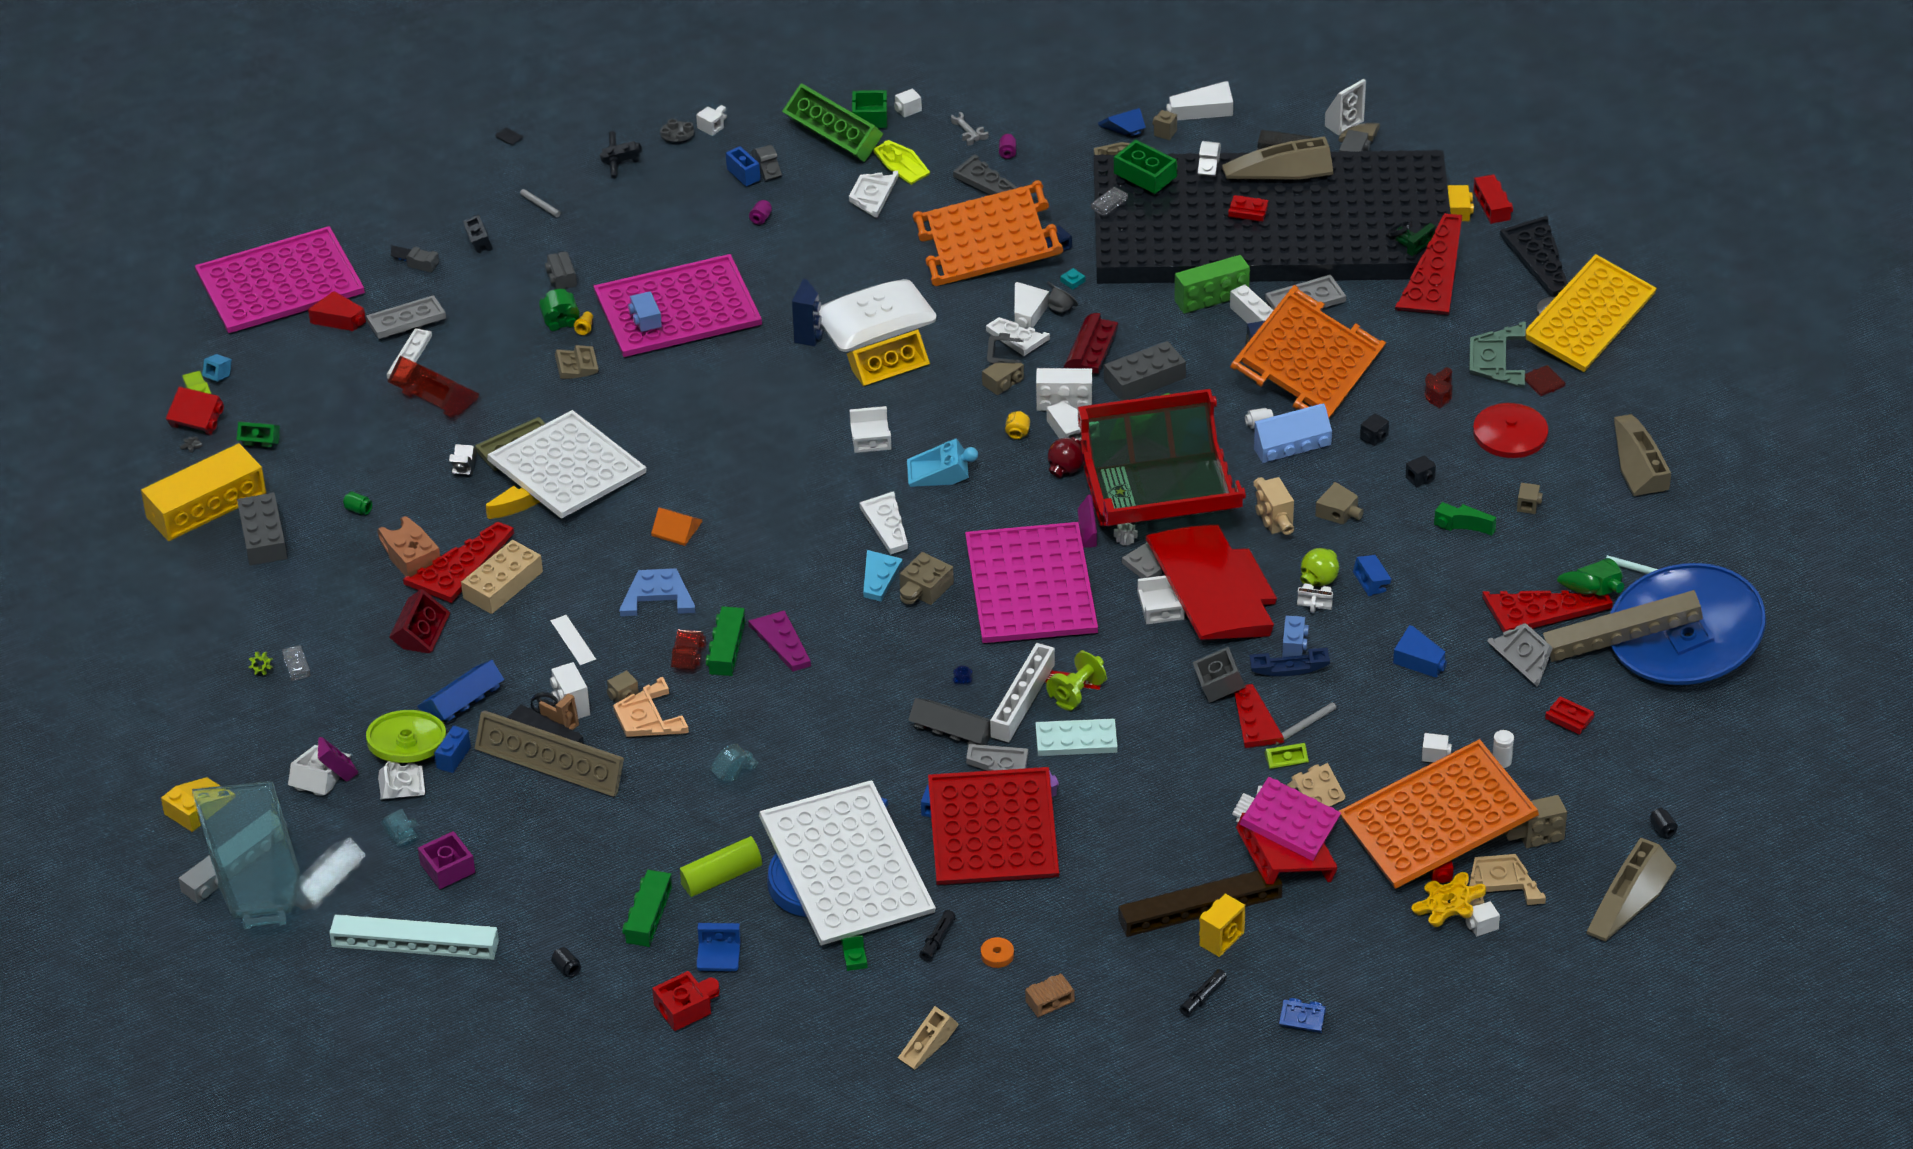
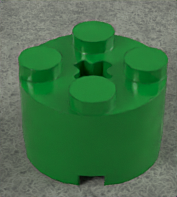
M566 289L551 290L539 302L544 322L551 331L567 326L574 327L575 321L579 318V309L575 298L571 292H566Z

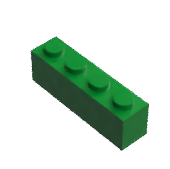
M722 606L720 614L716 615L717 627L713 628L712 633L714 640L710 641V655L707 654L706 666H709V674L733 676L746 623L745 608Z
M647 870L645 877L641 878L640 890L636 892L634 897V906L629 909L628 922H624L622 933L625 934L626 943L646 947L651 946L672 890L671 873Z

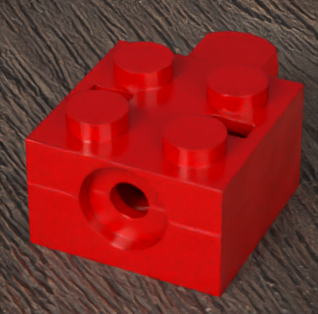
M689 971L652 988L655 1007L674 1031L710 1015V1000L720 995L718 980L710 977L698 983Z

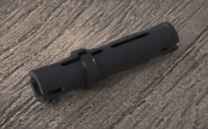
M945 910L932 934L927 936L925 945L919 953L922 960L930 961L935 951L940 949L942 939L956 918L953 911Z
M1217 969L1196 991L1190 993L1189 998L1180 1005V1012L1188 1017L1197 1007H1201L1205 1003V999L1227 979L1226 973L1221 969Z

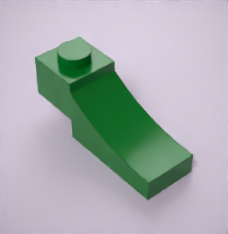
M1442 502L1435 510L1434 525L1452 531V529H1467L1492 536L1496 529V517L1464 504L1460 508H1456Z

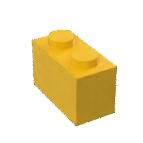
M1447 185L1451 214L1462 215V221H1470V214L1474 213V204L1472 203L1473 194L1469 192V185Z

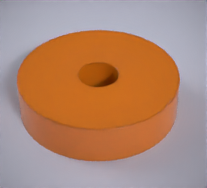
M995 937L988 939L982 944L981 959L986 965L993 968H1001L1013 961L1014 947L1007 939Z

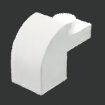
M1202 141L1199 153L1198 175L1216 177L1217 163H1219L1221 150L1220 143Z

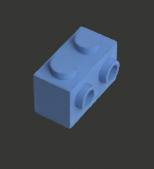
M651 291L630 296V304H628L629 313L633 314L635 326L638 325L641 332L662 327L661 313Z
M1286 616L1282 657L1300 656L1303 654V650H1307V639H1304V637H1308L1309 625H1305V617Z

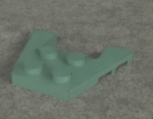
M1521 322L1519 325L1510 328L1508 326L1504 327L1503 330L1497 332L1491 331L1470 338L1471 374L1525 388V370H1506V341L1526 340V322Z

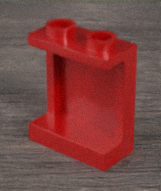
M178 387L166 420L171 427L178 428L179 425L203 430L207 435L211 436L213 430L217 427L218 417L224 410V403L217 395Z

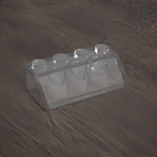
M351 837L331 845L280 897L303 910L312 907L316 909L324 902L322 899L325 896L331 895L337 889L335 886L338 883L344 882L349 877L348 873L351 870L354 871L362 864L361 860L366 855Z

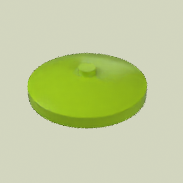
M399 710L384 714L375 719L367 728L366 742L369 750L381 759L397 763L417 762L435 755L434 752L446 736V728L439 718L430 713L418 710Z

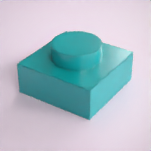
M1072 268L1060 276V282L1073 290L1086 282V276Z

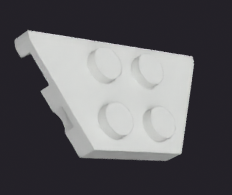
M893 171V175L883 176L882 172L860 175L849 195V202L870 215L878 217L899 177L898 171Z

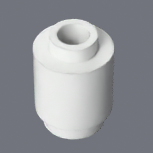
M1267 408L1249 410L1247 415H1245L1246 425L1254 429L1255 421L1273 417V412Z

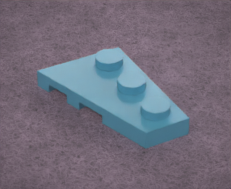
M867 550L864 597L882 602L903 565V559Z

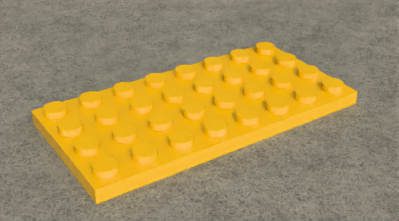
M1595 254L1526 329V340L1585 372L1652 298L1657 288Z

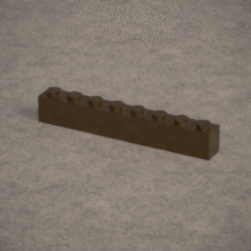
M1259 870L1120 905L1118 906V920L1126 937L1199 919L1204 911L1207 912L1213 903L1224 894L1243 903L1245 907L1282 898L1283 884L1278 875L1274 884H1266Z

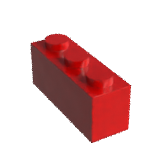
M1495 175L1474 178L1473 192L1490 224L1511 220L1513 205L1508 201L1507 194L1502 190L1501 182L1496 179Z

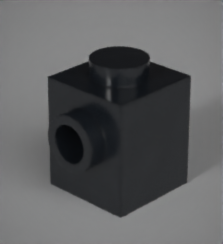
M1375 413L1360 426V438L1373 446L1383 441L1389 433V421Z
M1423 455L1406 463L1405 477L1417 488L1435 479L1436 465Z

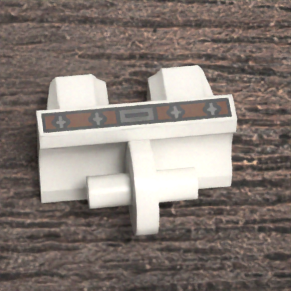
M1304 584L1302 588H1298L1297 605L1310 607V613H1315L1316 608L1332 610L1333 592H1331V587L1323 586L1321 590H1315L1311 584Z

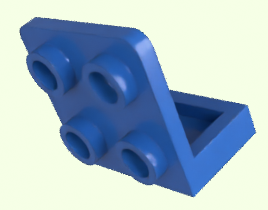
M698 923L697 970L737 971L741 945L740 923Z

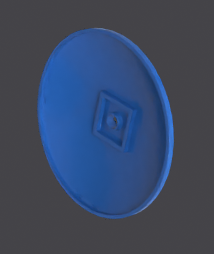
M1684 563L1655 570L1632 583L1616 600L1610 614L1695 590L1701 605L1703 619L1611 645V648L1626 668L1640 677L1654 682L1671 685H1689L1716 679L1744 663L1757 649L1762 640L1766 626L1764 604L1758 591L1741 575L1716 565ZM1686 633L1692 634L1691 636H1684Z

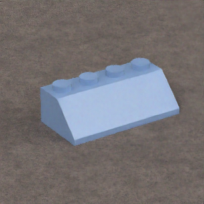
M1324 403L1255 421L1254 450L1262 463L1329 446L1332 442V429Z

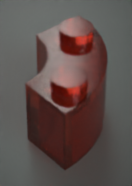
M677 629L676 642L672 649L671 667L696 669L697 666L701 665V649L706 645V636H703L704 632Z

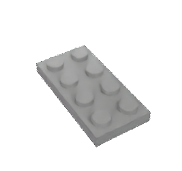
M1331 275L1296 284L1300 291L1318 302H1323L1325 304L1323 308L1346 301L1345 293ZM1293 286L1265 293V299L1273 310Z
M434 295L366 315L367 322L378 339L402 333L415 327H422L425 324L438 322L446 318L444 309Z

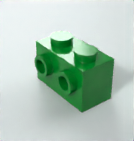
M238 422L237 440L243 441V445L254 446L256 442L261 443L263 447H272L273 444L279 443L280 426Z

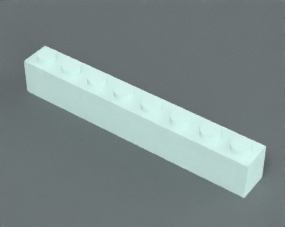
M335 915L330 929L332 947L494 960L499 943L497 927Z

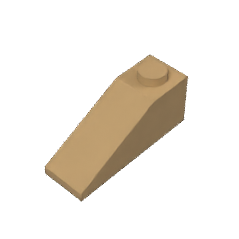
M934 1006L898 1059L915 1070L947 1042L959 1024L952 1017Z

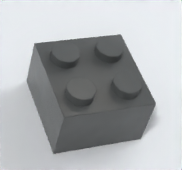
M1229 647L1192 662L1209 703L1246 687Z

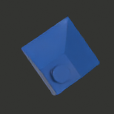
M1140 108L1117 114L1098 122L1100 127L1123 135L1131 133V136L1141 134V130L1146 128Z

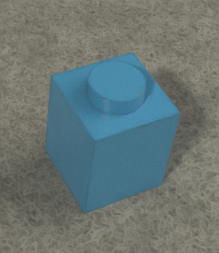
M218 354L205 358L202 376L215 381L229 377L232 359Z

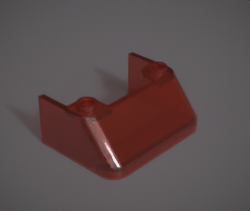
M399 356L387 381L402 388V393L410 397L414 394L441 407L444 410L443 413L452 418L454 415L459 416L477 401L480 395L403 356Z

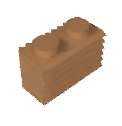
M1061 973L1049 977L1044 982L1032 984L1025 990L1026 1003L1037 1017L1075 1001V990Z

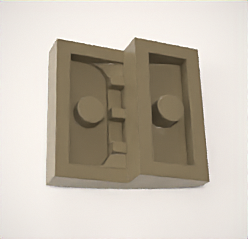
M575 345L574 351L556 350L555 352L560 378H579L598 373L599 369L593 346Z

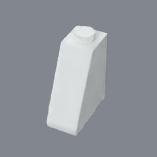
M1019 282L1015 283V323H1018L1019 327L1028 329L1036 325L1049 306V291Z
M1065 402L1046 407L1047 422L1059 439L1074 437L1080 441L1081 431L1080 427H1078V410ZM1089 422L1091 439L1099 437V422Z

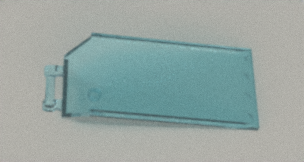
M273 781L192 789L193 799L216 880L233 918H242L244 929H251V926L277 923L279 925H286L285 913L291 912L295 906L300 869ZM277 914V915H274V916H265V917L250 918V917H254V916H263V915Z

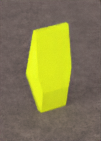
M890 140L884 141V143L874 148L873 152L890 171H898L899 177L910 185L930 175V171L909 148Z

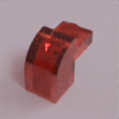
M1444 368L1435 376L1429 373L1425 378V398L1429 403L1438 408H1442L1452 400L1453 386L1451 385L1452 370L1450 368Z

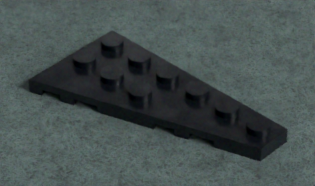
M1546 215L1500 230V236L1546 291L1552 297H1556L1568 283L1562 270V263L1559 260L1554 237H1552L1548 216Z

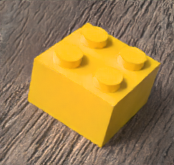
M1227 894L1217 899L1207 912L1204 911L1199 918V946L1220 957L1244 934L1245 905Z

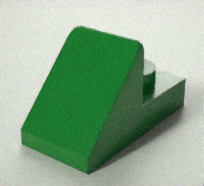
M863 935L841 938L840 942L847 971L867 968Z

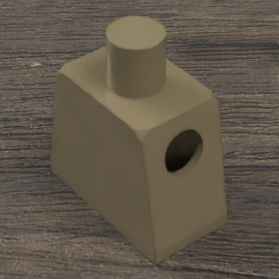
M1336 482L1316 502V517L1339 524H1345L1351 517L1360 520L1364 513V510L1358 507V496Z

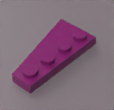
M785 610L748 621V626L757 632L761 640L764 639L768 643V647L772 651L778 653L779 658L792 671L811 667V661Z

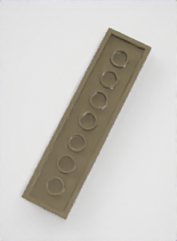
M488 711L481 712L475 743L476 750L613 797L618 794L624 762L623 757Z

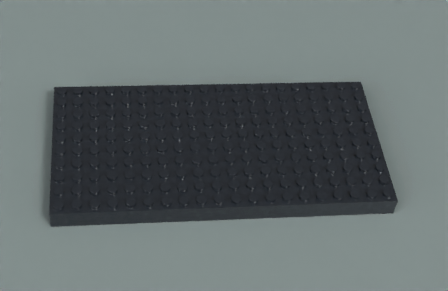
M1443 150L1330 151L1333 174L1308 179H1226L1222 165L1249 154L1243 152L1220 153L1216 177L1198 175L1199 154L1171 153L1166 155L1177 160V177L1156 194L1114 174L1115 155H1094L1097 284L1175 283V273L1241 255L1250 267L1249 282L1310 281L1327 275H1331L1335 281L1410 280L1427 246L1412 257L1407 254V246L1396 241L1397 236H1390L1388 231L1404 221H1411L1412 226L1408 230L1414 233L1419 232L1429 223L1436 225L1437 228L1444 213L1451 214ZM1233 196L1268 200V208L1264 220L1256 221L1228 217Z

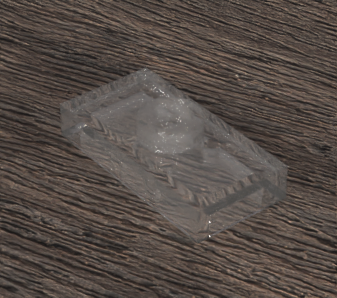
M1113 187L1092 202L1091 208L1105 216L1128 199V194Z

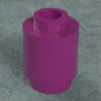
M1004 134L999 140V155L1002 158L1010 159L1016 154V139L1011 134Z
M766 200L758 201L749 213L750 220L758 225L763 224L771 214V204Z

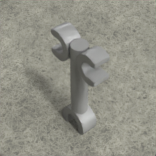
M959 112L958 118L951 115V123L960 125L967 132L962 134V140H967V146L973 145L974 140L988 139V131L984 132V127H979L975 132L964 121V114L962 112Z

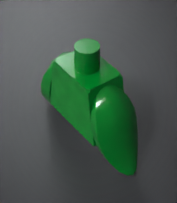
M1610 558L1579 568L1577 571L1563 573L1557 578L1561 585L1581 594L1594 593L1603 596L1614 591L1621 593L1624 589V583L1621 582L1623 578L1622 571L1618 564Z

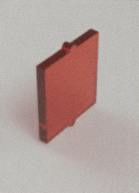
M1548 365L1539 369H1533L1532 372L1525 374V382L1540 396L1555 392V390L1566 386V383Z

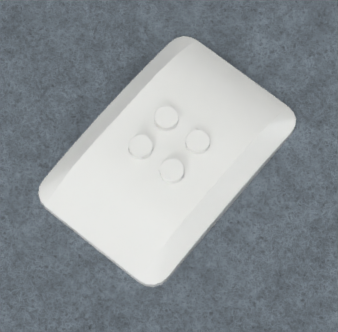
M907 279L879 284L845 295L822 305L819 311V315L822 316V328L835 346L843 352L852 351L927 326L936 321V313L915 285Z

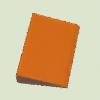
M658 507L651 536L686 546L702 523V519Z

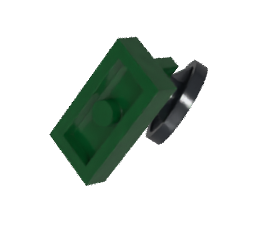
M1404 221L1392 227L1388 233L1390 236L1396 235V241L1407 246V254L1413 257L1431 241L1435 234L1436 225L1429 223L1419 232L1414 233L1408 230L1412 226L1411 221Z

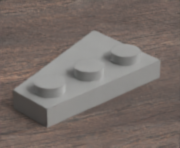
M969 744L966 764L987 771L1024 769L1027 765L1028 749Z

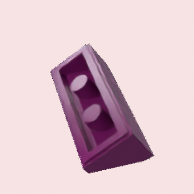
M1088 495L1077 510L1083 548L1097 546L1093 499L1091 495Z
M323 737L318 738L319 761L345 781H349L358 774V770L349 757Z

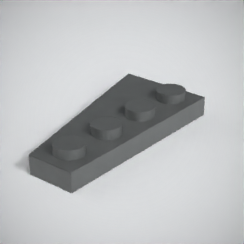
M976 154L953 171V177L990 195L1017 188L1006 178L1002 179L996 170L992 171L986 162H981Z

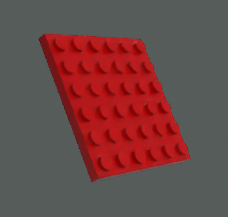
M1049 767L928 775L937 885L1059 877Z

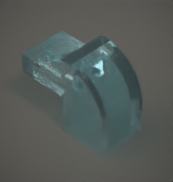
M731 744L717 755L710 770L721 780L735 781L742 768L756 769L759 762L753 758L751 752L744 750L738 744Z
M403 809L384 817L381 821L388 836L397 846L418 837L414 831L418 825L414 818L408 820Z

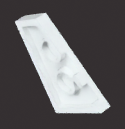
M1000 317L986 325V331L993 336H999V333H1008L1011 338L1024 340V343L1000 340L1023 356L1050 340L1049 333L1044 332L1041 334L1035 332V329L1031 327L1025 329L1019 327L1018 323Z

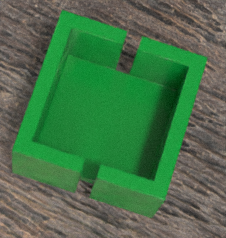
M887 90L852 91V113L877 128H887Z

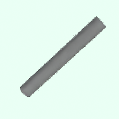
M525 189L520 191V195L556 218L560 216V211Z

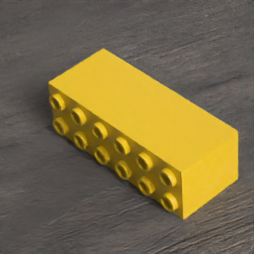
M238 443L141 489L146 518L169 542L237 509V499L266 494L262 466Z

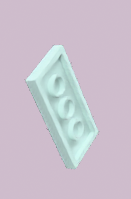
M1115 719L1036 722L1038 756L1117 753Z

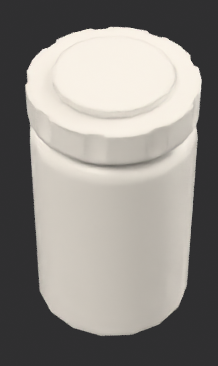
M1507 730L1496 732L1493 743V756L1503 768L1511 765L1514 735Z

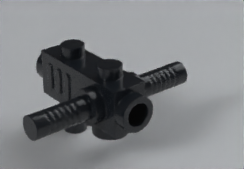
M609 132V146L602 149L600 158L603 163L610 164L612 179L618 177L617 164H620L621 161L632 159L633 162L639 161L642 146L635 141L616 145V132Z

